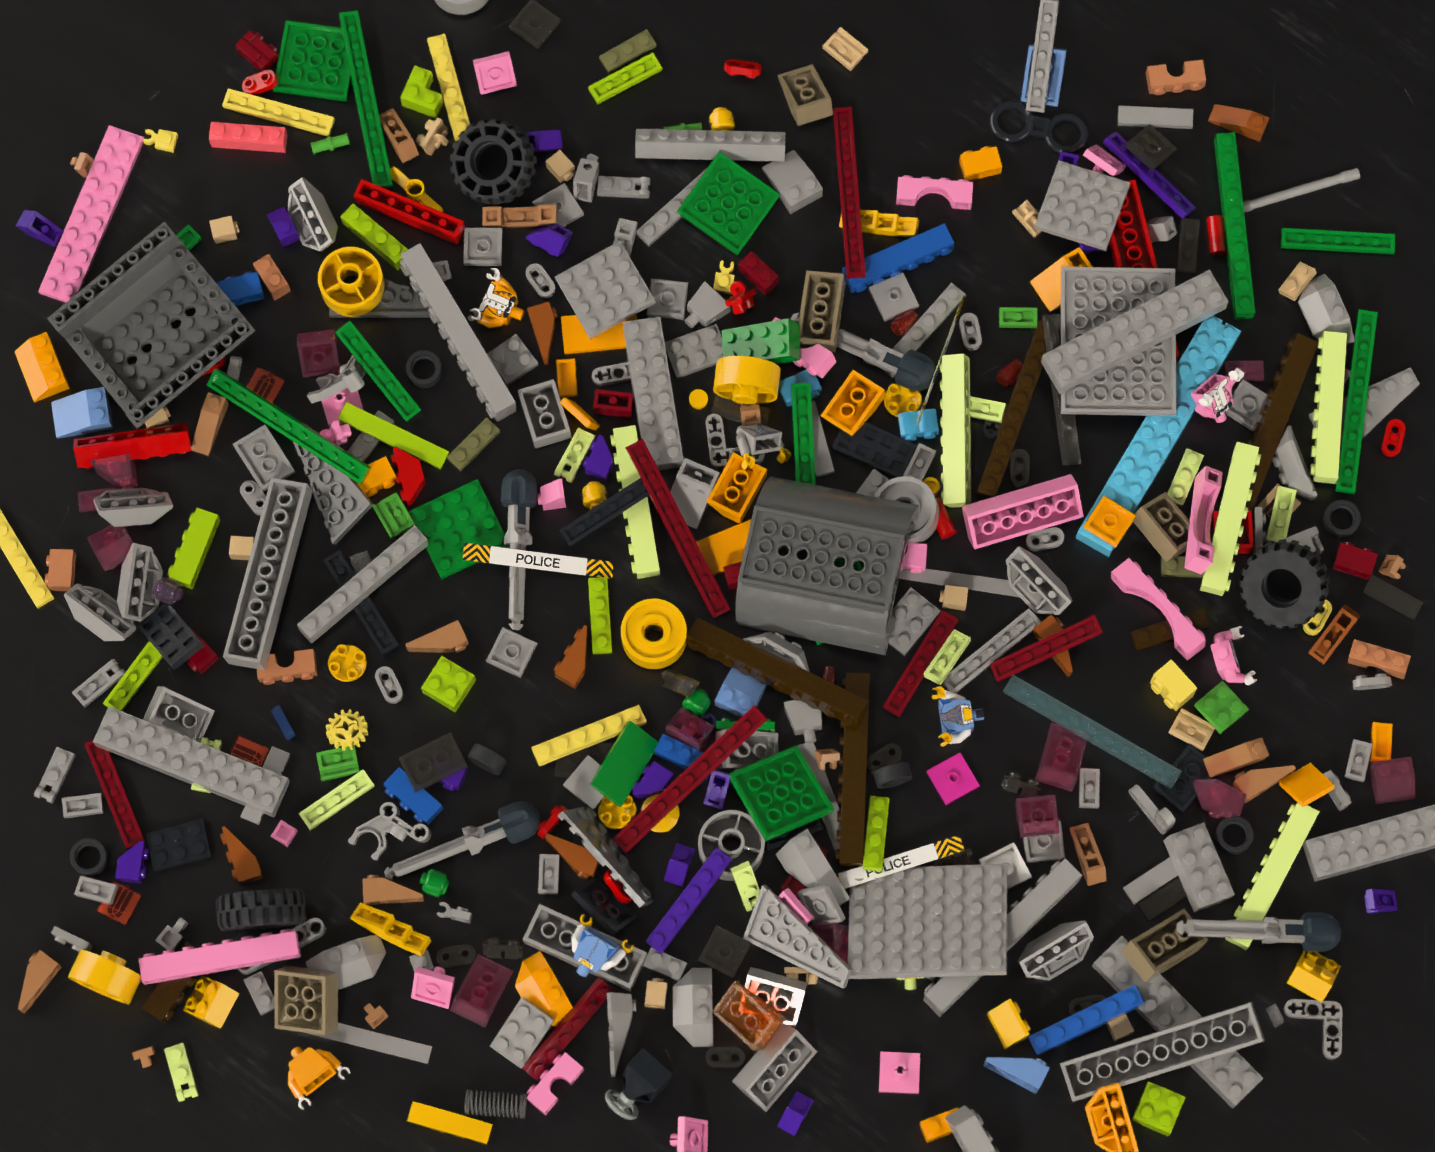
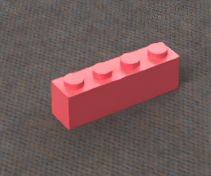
M211 122L209 141L211 147L286 153L288 135L285 127Z

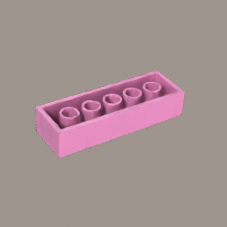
M1071 474L962 506L968 539L974 549L1084 517L1078 484Z

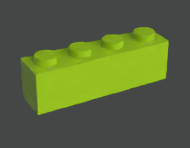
M352 204L341 215L342 224L396 270H399L401 268L400 254L408 249L355 204Z
M196 508L195 513H191L189 518L190 526L188 530L184 531L182 535L183 543L181 547L177 548L175 553L174 565L171 564L168 570L171 582L190 589L194 588L220 523V518L217 514L200 508Z

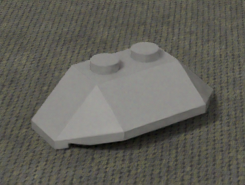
M300 178L288 189V193H290L288 215L294 224L302 245L317 251H323L335 242L338 225L324 196L305 178Z
M1325 274L1312 278L1302 291L1298 301L1312 335L1319 338L1322 337L1324 331L1347 333L1346 345L1354 342L1350 317L1335 284Z
M1291 425L1287 426L1273 457L1274 466L1279 468L1281 473L1279 474V479L1282 485L1285 484L1286 488L1297 490V495L1309 501H1314L1317 497V492Z
M147 488L107 490L94 498L93 501L98 514L114 527L152 524L173 508L172 501L167 492L161 493Z
M133 543L122 564L117 604L122 618L141 622L158 608L163 570L153 553L152 547Z
M1019 546L1006 559L1009 586L1035 613L1060 615L1072 603L1073 600L1066 585L1039 557Z
M77 583L65 592L64 597L74 618L103 641H124L136 630L134 620L122 618L117 601L103 590L82 586Z
M767 632L743 639L810 672L802 647L795 642L789 643L783 635L777 632L775 634Z
M1085 920L1060 924L1028 943L1018 962L1027 978L1049 981L1081 962L1094 936Z
M377 935L367 936L323 951L306 961V964L310 969L338 972V990L373 978L386 955V950L381 937Z
M692 968L673 986V1027L693 1047H713L712 968Z

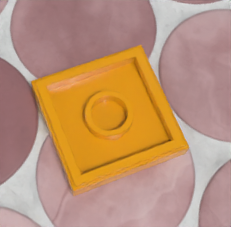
M563 398L560 401V404L585 427L594 431L600 427V424L573 400Z
M1103 496L1083 528L1116 548L1136 518V515L1108 497Z
M1312 763L1279 780V785L1302 807L1334 790V784Z

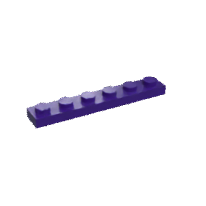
M1114 132L1104 140L1103 143L1126 164L1136 176L1143 180L1182 219L1194 211L1196 207L1119 133Z
M715 848L646 940V943L662 954L733 859L720 849Z

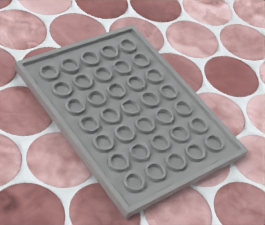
M1061 267V345L1175 288V269ZM1176 335L1061 393V414L1176 416Z
M1007 864L911 867L850 887L848 966L852 969L849 979L1007 975ZM864 878L855 879V880H857V881H862Z

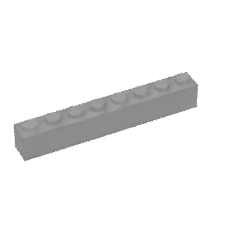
M636 129V158L714 160L716 155L721 152L731 160L785 161V132Z
M414 525L297 625L300 632L312 644L427 547V538Z

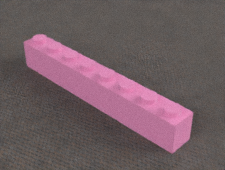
M284 929L280 931V934L273 935L272 932L261 934V937L257 938L245 936L241 938V941L233 942V939L221 941L222 944L218 945L206 943L202 944L201 948L194 949V946L182 948L183 951L179 952L166 950L163 951L162 955L155 956V953L143 955L144 958H139L141 980L144 985L299 958L301 955L298 935L292 929Z

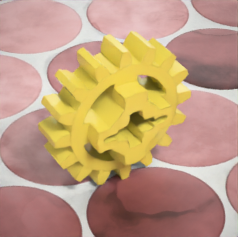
M349 709L348 713L341 710V715L334 713L335 719H328L330 724L326 725V735L329 738L330 744L334 743L336 749L342 746L343 751H345L346 747L353 750V745L360 747L359 741H366L365 736L368 735V725L365 722L364 716H360L358 711L352 714L351 709Z

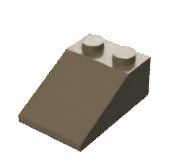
M813 64L778 75L790 111L798 126L833 115L831 97Z

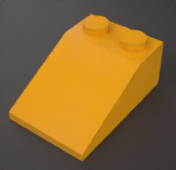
M852 370L821 414V417L853 436L881 404L886 396L885 390L855 370Z

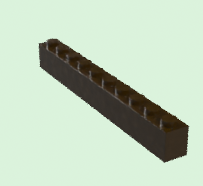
M1039 320L978 487L976 498L985 500L997 496L1044 367L1041 363L1042 356L1050 350L1057 330L1056 325Z
M1300 333L1290 337L1286 344L1288 349L1286 354L1284 353L1280 359V370L1276 371L1273 377L1274 385L1270 387L1266 394V398H1268L1266 405L1264 404L1259 412V415L1262 417L1260 422L1257 421L1252 431L1255 432L1253 438H1250L1247 442L1248 445L1259 447L1258 454H1261L1259 465H1255L1254 472H1257L1255 482L1250 484V489L1253 490L1250 501H1246L1245 505L1248 511L1253 510L1319 343Z
M700 618L696 620L687 634L686 645L692 650H698L711 659L719 660L725 666L733 667L743 675H749L758 682L773 687L778 692H784L794 700H800L808 704L809 707L824 712L829 717H835L847 726L857 728L867 712L868 700Z
M847 673L846 679H842V688L868 700V709L857 728L847 726L842 721L840 728H844V735H840V747H843V754H840L839 765L843 766V773H839L838 784L842 785V792H838V803L841 804V811H837V822L841 823V828L836 832V842H840V849H836L835 861H839V867L863 866L870 674Z

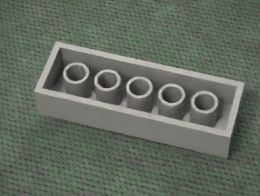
M539 904L525 933L523 942L577 968L581 964L573 958L575 953L572 951V936L577 926L581 925V922ZM600 932L601 934L605 935V936L608 937L609 939H611V940H613L614 942L618 943V944L620 945L619 948H621V945H622L623 941H620V940H618V939H616V938H614V937H612V936H609V935H607V934H605V933H603V932ZM627 943L624 944L625 948L627 949L632 947ZM633 947V950L630 953H626L625 957L616 966L606 971L594 972L590 970L589 973L631 992L646 960L647 952Z

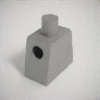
M588 154L586 159H580L573 180L574 199L592 203L599 176V163L597 162L598 157L596 155Z
M704 282L687 304V311L690 315L684 321L690 328H693L698 322L706 328L728 314L730 306L726 307L725 300L711 286Z
M800 700L784 702V710L794 734H803L805 743L815 742V731L822 730L821 711L809 707L808 704Z

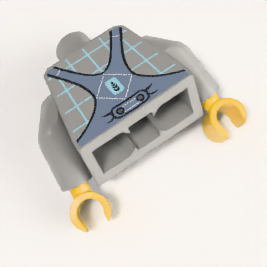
M762 424L741 425L737 428L736 441L741 456H744L741 464L744 470H746L748 465L752 469L755 464V458L749 454L757 455L779 450L780 453L777 456V460L780 463L787 462L790 459L791 452L783 448L781 431Z

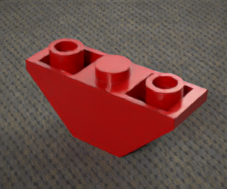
M395 447L393 448L394 454L391 455L393 466H398L399 472L395 474L398 484L402 483L403 490H400L402 501H406L408 506H412L425 485L421 463L417 458Z

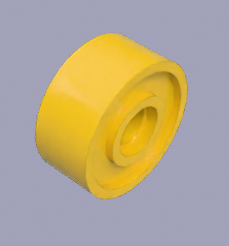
M358 247L337 249L324 259L319 268L318 284L322 297L327 306L340 315L348 317L364 315L372 311L383 297L385 282L380 264L371 253ZM348 276L358 277L354 283L347 284L343 282Z
M749 356L723 357L717 360L713 391L718 396L739 404L752 405L773 402L778 397L781 369L777 364L761 358Z
M646 599L636 603L627 611L621 624V638L624 651L635 664L647 669H661L670 666L680 658L687 643V628L682 613L676 606L662 599ZM651 630H658L663 634L662 638L658 641H650L645 636Z
M80 950L68 975V978L72 981L125 1004H130L141 981V975L124 967L127 962L126 960L106 951H102L99 956L86 950Z

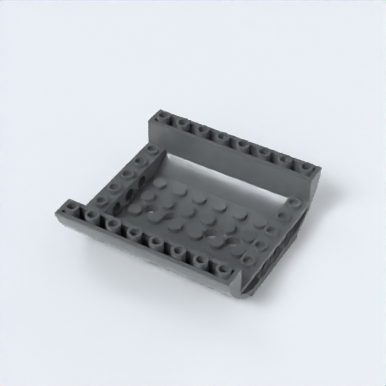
M165 222L47 318L126 413L125 415L137 429L255 332V329ZM190 308H195V314L190 317L187 316V311ZM181 320L180 327L174 329L172 327L173 322ZM147 344H151V351L148 353H144V346ZM132 356H136L137 362L130 365L129 359Z
M772 476L769 477L761 489L756 506H754L737 580L735 610L737 625L886 655L890 636L887 634L910 527L911 524L916 523L919 505ZM783 546L789 548V553L786 556H780L779 549ZM801 550L808 552V556L804 560L798 559V553ZM843 557L845 565L840 568L836 567V559ZM857 561L864 563V568L861 571L854 570V564Z

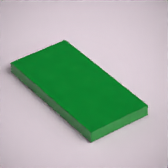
M628 721L589 785L615 805L622 807L634 784L653 756L658 741L632 721Z

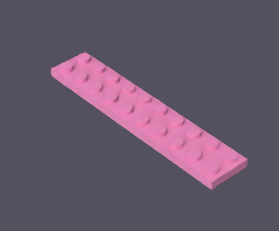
M109 125L38 291L40 294L66 303L81 291L141 150L144 137Z

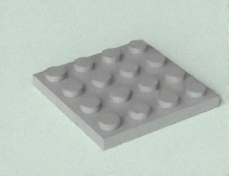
M1058 161L1034 229L1106 251L1128 193L1130 182Z
M621 241L555 276L558 285L589 339L656 303Z

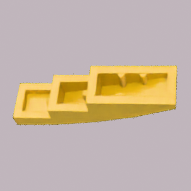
M860 210L862 232L909 238L917 236L918 218L899 217L898 214H883L876 210ZM841 214L840 224H839V227H840V228H843V226H842V214Z
M361 902L350 917L351 920L368 931L419 956L423 955L431 943L430 937L413 931L412 926L395 920L394 915Z
M412 1102L407 1121L483 1144H487L492 1124L417 1102Z

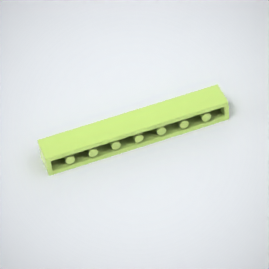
M1324 331L1322 337L1318 338V348L1321 351L1320 355L1317 356L1316 366L1319 367V373H1316L1315 378L1318 391H1315L1314 395L1317 409H1314L1313 421H1316V428L1313 427L1312 439H1315V446L1311 447V457H1314V462L1310 465V475H1313L1312 482L1335 484L1338 480L1347 333Z
M964 353L943 355L942 362H940V371L942 373V380L940 381V389L942 391L940 407L943 411V417L940 419V424L943 428V435L940 438L941 446L943 447V454H941V464L943 465V473H941V482L943 484L941 500L949 508L971 504L970 358Z
M636 425L614 428V435H610L612 447L616 446L617 452L613 453L615 465L619 464L620 470L616 471L618 483L622 482L623 489L640 478L625 447L638 441ZM648 497L623 512L624 519H628V525L625 526L626 536L631 537V544H628L629 554L634 555L635 562H631L633 574L637 573V579L660 575Z
M1237 442L1234 447L1211 542L1214 547L1213 563L1204 572L1200 591L1223 596L1224 592L1229 590L1231 580L1228 579L1229 572L1233 573L1235 562L1232 559L1234 554L1237 555L1240 545L1236 542L1238 536H1242L1244 526L1241 525L1242 518L1246 519L1248 508L1245 505L1246 501H1250L1253 491L1250 489V484L1255 482L1257 472H1254L1255 465H1259L1261 454H1258L1259 447Z
M1298 802L1296 805H1291L1287 812V815L1290 817L1287 822L1283 821L1278 831L1281 834L1278 839L1274 837L1269 847L1272 851L1269 856L1265 854L1260 864L1263 868L1260 873H1255L1251 881L1254 883L1252 889L1246 890L1242 898L1245 900L1243 906L1239 905L1233 915L1237 917L1235 920L1263 921L1319 814L1318 810L1308 805L1302 807ZM1225 938V940L1244 950L1249 948L1253 940Z

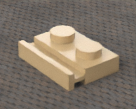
M841 27L823 45V49L850 71L868 53V49Z
M1181 708L1168 733L1203 751L1215 728L1209 722Z

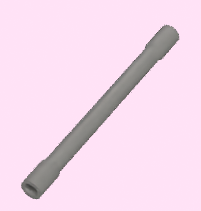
M1354 168L1314 182L1253 200L1243 201L1244 213L1329 186L1360 179L1359 170Z

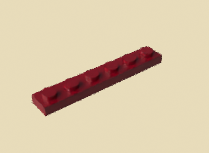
M943 610L940 612L883 705L885 710L897 717L901 716L923 680L924 672L956 626L957 618Z
M1093 615L989 665L997 682H1000L1103 634V631L1096 616Z
M93 740L85 743L126 849H131L140 841L145 842L110 752L97 747Z
M598 977L522 1069L534 1080L538 1081L543 1072L551 1066L555 1058L562 1053L607 999V993L614 990Z

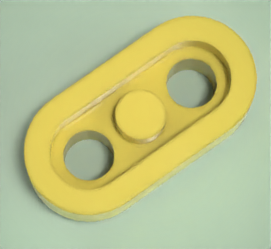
M1325 599V603L1322 606L1325 612H1318L1314 618H1311L1309 622L1303 625V630L1308 635H1317L1322 630L1332 612V605L1328 600ZM1313 623L1316 628L1311 629L1309 624Z

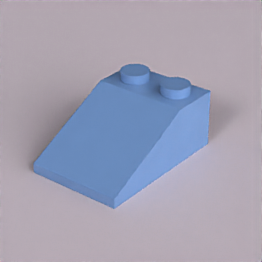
M1032 44L1029 45L1021 96V101L1027 102L1034 51V45ZM1053 48L1045 105L1058 107L1067 49Z
M105 387L84 390L51 402L57 439L113 429L109 397Z
M732 667L715 699V706L741 718L754 705L758 706L767 684H762L749 675H743L739 670Z
M987 1057L983 1065L1035 1094L1049 1070V1067L1046 1066L1047 1063L1038 1058L1034 1060L1029 1058Z

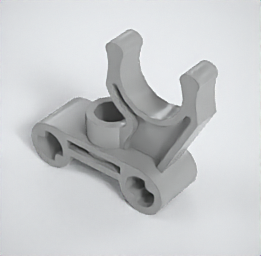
M352 355L348 363L340 367L339 375L328 374L318 377L316 381L321 389L309 392L307 397L311 403L323 401L346 388L350 392L358 391L365 384L362 378L366 371Z
M386 802L380 807V815L356 827L348 842L351 845H356L358 838L362 834H375L379 845L377 850L371 855V858L378 861L381 854L387 849L386 834L390 833L402 842L409 835L416 841L425 843L431 838V830L424 824H417L411 827L398 818L400 815L399 808L391 802ZM389 807H393L392 811L394 813L391 816H387L388 813L386 812V809ZM425 829V836H420L418 838L417 832L419 830L423 831Z

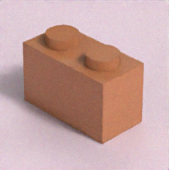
M269 254L253 263L255 271L258 272L260 279L274 301L290 292L287 281Z
M50 549V555L46 557V565L49 566V572L45 575V585H48L51 591H68L74 586L76 553L74 550Z

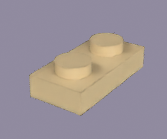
M1299 262L1278 289L1279 293L1295 301L1316 275V270Z

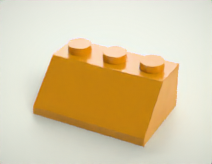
M47 332L29 338L14 351L34 402L70 389Z
M733 452L706 502L723 516L740 524L767 476V469L754 464L752 469L748 465L746 470L741 467L744 457Z

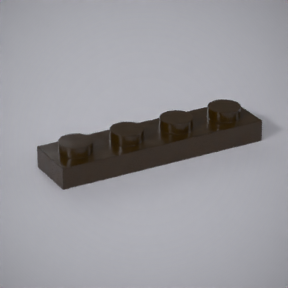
M1204 609L1183 615L1192 621V626L1196 630L1202 631L1210 628ZM1168 620L1130 633L1137 651L1174 640L1172 628Z

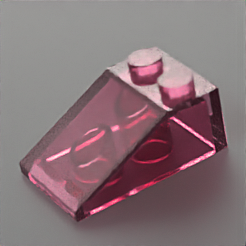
M1051 723L1035 781L1072 792L1078 779L1088 734Z
M477 955L453 1000L450 1011L486 1028L513 971L483 956Z

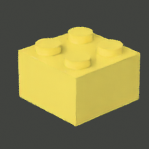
M1172 660L1160 668L1150 681L1152 690L1157 695L1160 694L1165 699L1164 703L1167 707L1173 708L1175 711L1189 701L1197 690V687Z

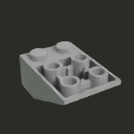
M684 458L670 493L686 524L697 529L708 506L706 501L720 477V472Z

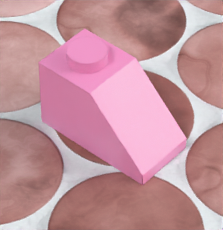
M562 479L540 487L541 493H538L537 497L538 504L543 506V510L566 507Z

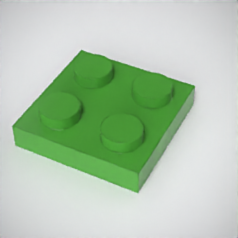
M1223 681L1194 705L1219 734L1224 732L1249 710Z

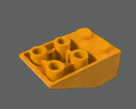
M1080 247L1063 256L1030 281L1050 313L1061 307V267H1092Z

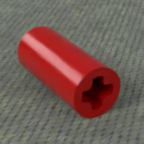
M1210 216L1206 219L1210 255L1215 257L1226 255L1227 246L1223 216Z
M936 498L940 510L936 529L941 539H946L956 534L957 531L941 498Z

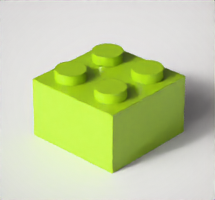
M441 656L421 689L425 695L456 713L476 679L472 673Z
M1148 1081L1131 1121L1169 1136L1185 1097Z

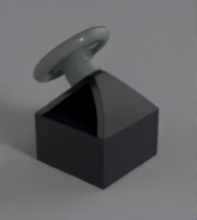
M642 1048L627 1064L621 1077L623 1091L609 1090L605 1094V1100L616 1114L625 1119L634 1120L639 1115L638 1108L634 1102L652 1103L667 1087L673 1074Z

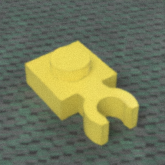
M150 129L145 131L147 135L152 137L150 139H143L144 144L152 145L155 143L156 149L174 152L178 138L176 132L159 129L158 134H155Z
M721 260V273L716 272L713 287L717 293L732 295L730 286L734 283L735 275L730 273L734 270L733 262H731L729 268H724V261Z

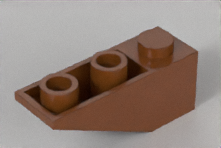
M586 625L582 629L579 628L574 635V643L567 646L564 652L566 656L562 662L558 661L554 668V671H556L555 677L576 689L586 671L588 636Z
M225 826L222 827L223 833L220 835L223 844H227L229 849L226 852L229 863L233 862L234 870H231L234 880L238 881L240 885L263 879L256 856Z

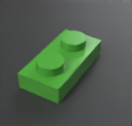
M999 307V328H1037V308Z

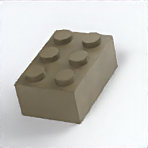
M1166 492L1140 507L1135 513L1136 518L1133 522L1166 563L1186 551L1190 521Z

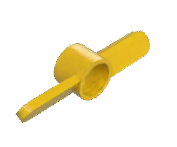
M390 168L391 178L406 191L409 199L443 212L442 207L425 193L424 184L420 180H411L398 168ZM413 187H420L422 189L416 195L409 193V190Z

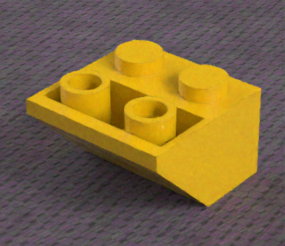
M1304 950L1287 983L1322 1003L1331 989L1341 966L1318 952H1307Z
M201 976L183 1011L221 1029L239 993L220 982Z
M1011 999L1000 1004L987 1014L1005 1050L1026 1040L1030 1030L1026 1020H1022L1019 1015L1021 1011L1016 1002L1013 1003Z

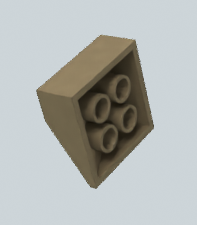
M285 966L275 970V1028L327 1035L337 1031L338 972Z

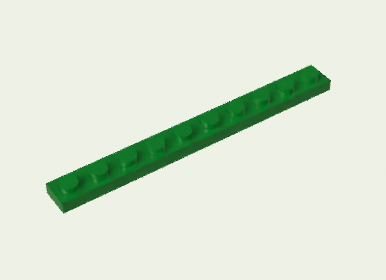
M358 10L339 13V19L372 183L382 188H391L393 183Z
M1359 309L1357 314L1339 456L1338 480L1336 481L1335 488L1337 492L1354 494L1356 490L1378 312Z
M214 369L207 383L208 387L357 483L362 484L371 468L369 465L220 369Z

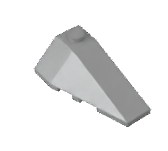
M808 829L790 839L776 853L786 872L807 888L829 884L839 906L850 900V897Z
M609 992L607 993L610 1066L611 1077H616L633 1018V1011H636V999L632 1000L631 994Z

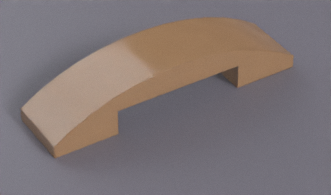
M557 205L502 208L501 206L483 207V226L536 227L557 224Z

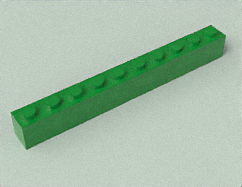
M1235 132L1218 133L1214 139L1225 228L1234 320L1251 319L1255 314L1236 136Z

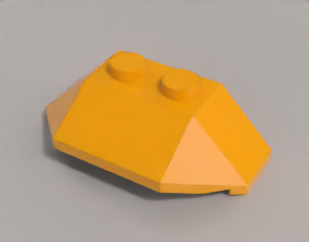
M540 951L523 960L515 984L521 998H526L553 1017L555 1021L551 1026L557 1027L573 1008Z
M1120 1083L1100 1087L1085 1106L1095 1144L1107 1152H1139Z

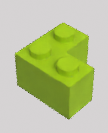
M414 66L400 99L402 106L437 118L444 102L442 94L429 90L434 80L431 71Z

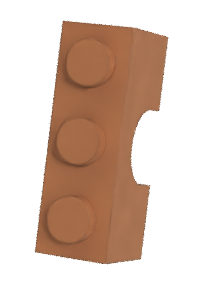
M1203 60L1184 62L1182 68L1183 75L1179 77L1171 76L1167 71L1166 64L1148 66L1146 78L1149 94L1162 95L1170 91L1179 93L1186 89L1193 91L1202 89L1206 83Z
M1354 639L1348 663L1367 668V666L1377 667L1384 670L1387 675L1404 680L1411 656Z
M313 649L294 651V662L289 667H280L276 655L269 654L266 669H257L258 680L260 683L263 682L264 685L274 684L278 680L292 682L294 678L309 680L313 679V676H318L316 653Z

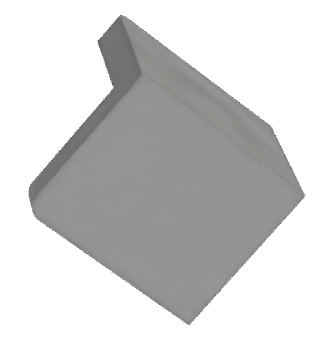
M1173 216L1155 217L1146 223L1151 242L1169 241L1177 234Z

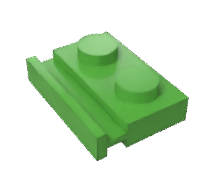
M397 492L373 505V509L391 539L406 532L415 525Z
M354 745L353 750L346 747L345 751H343L341 747L316 753L322 781L355 775L360 772Z

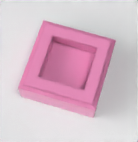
M281 820L273 831L271 838L288 847L298 830Z

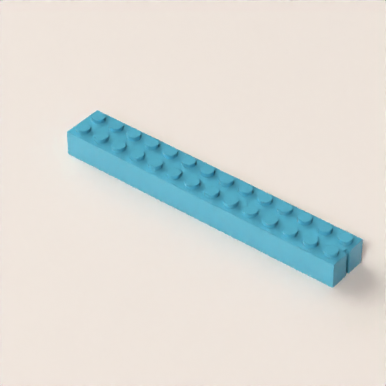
M1214 315L1203 320L1176 365V416H1146L1078 530L1076 539L1102 554L1110 556L1114 547L1083 528L1084 524L1103 496L1108 497L1135 514L1195 412L1196 403L1191 393L1213 374L1219 372L1239 338L1241 330L1228 323L1225 326L1222 325L1223 320Z

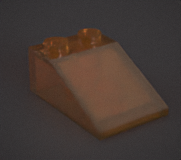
M737 981L733 982L712 1011L752 1050H764L786 1020L773 1006Z

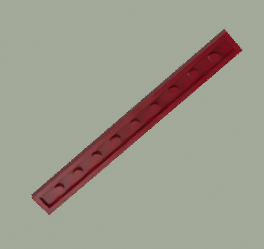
M852 107L833 108L847 279L866 278Z
M641 439L625 447L712 618L731 610L644 440Z
M754 705L620 831L613 840L625 853H628L768 720L765 715Z

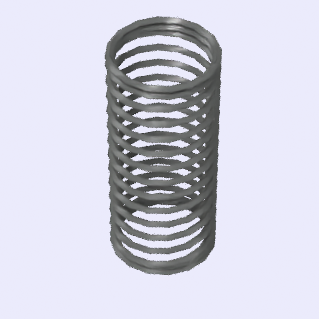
M467 1089L465 1099V1114L469 1115L471 1112L472 1115H474V1113L478 1115L480 1112L481 1116L483 1114L487 1116L489 1112L490 1117L492 1116V1114L494 1115V1117H496L497 1113L499 1117H501V1114L503 1117H505L507 1113L508 1118L510 1117V1115L512 1118H514L516 1115V1118L518 1119L520 1115L521 1119H525L527 1104L526 1094L521 1093L520 1095V1104L517 1115L518 1093H516L514 1113V1093H512L509 1113V1092L507 1093L506 1108L504 1113L505 1092H503L500 1111V1091L498 1092L497 1108L495 1112L496 1092L494 1091L493 1104L491 1110V1091H489V1101L486 1112L487 1091H485L484 1105L482 1110L483 1091L481 1090L479 1107L477 1112L478 1090H476L475 1105L473 1110L474 1090L472 1089L471 1091V1089Z

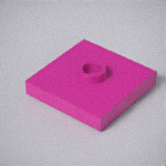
M961 753L926 771L945 805L950 804L980 786Z

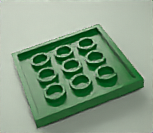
M286 20L276 70L278 83L273 88L274 92L347 102L351 74L342 29Z
M719 152L676 213L738 256L780 197V194Z
M478 479L408 511L415 526L428 540L426 549L441 580L478 563L476 561L463 560L464 543L501 548L510 547V545H504L505 534Z
M797 745L729 774L731 783L765 842L831 814L834 811L832 804Z

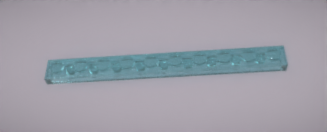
M1015 675L1011 677L1003 690V693L1170 789L1173 788L1182 772Z

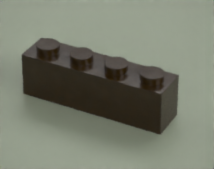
M187 942L184 947H189L193 945ZM192 976L159 982L142 1008L163 1023L166 1020H171L175 1014V1007L186 998L185 992L189 987L192 988L198 978Z

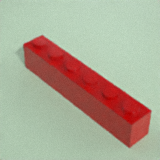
M361 179L354 193V199L357 204L458 245L465 231L464 221Z
M186 422L74 439L73 449L77 467L91 468L96 465L106 466L115 462L126 463L135 459L146 460L155 456L165 457L175 453L185 454L191 451L192 442L188 423Z

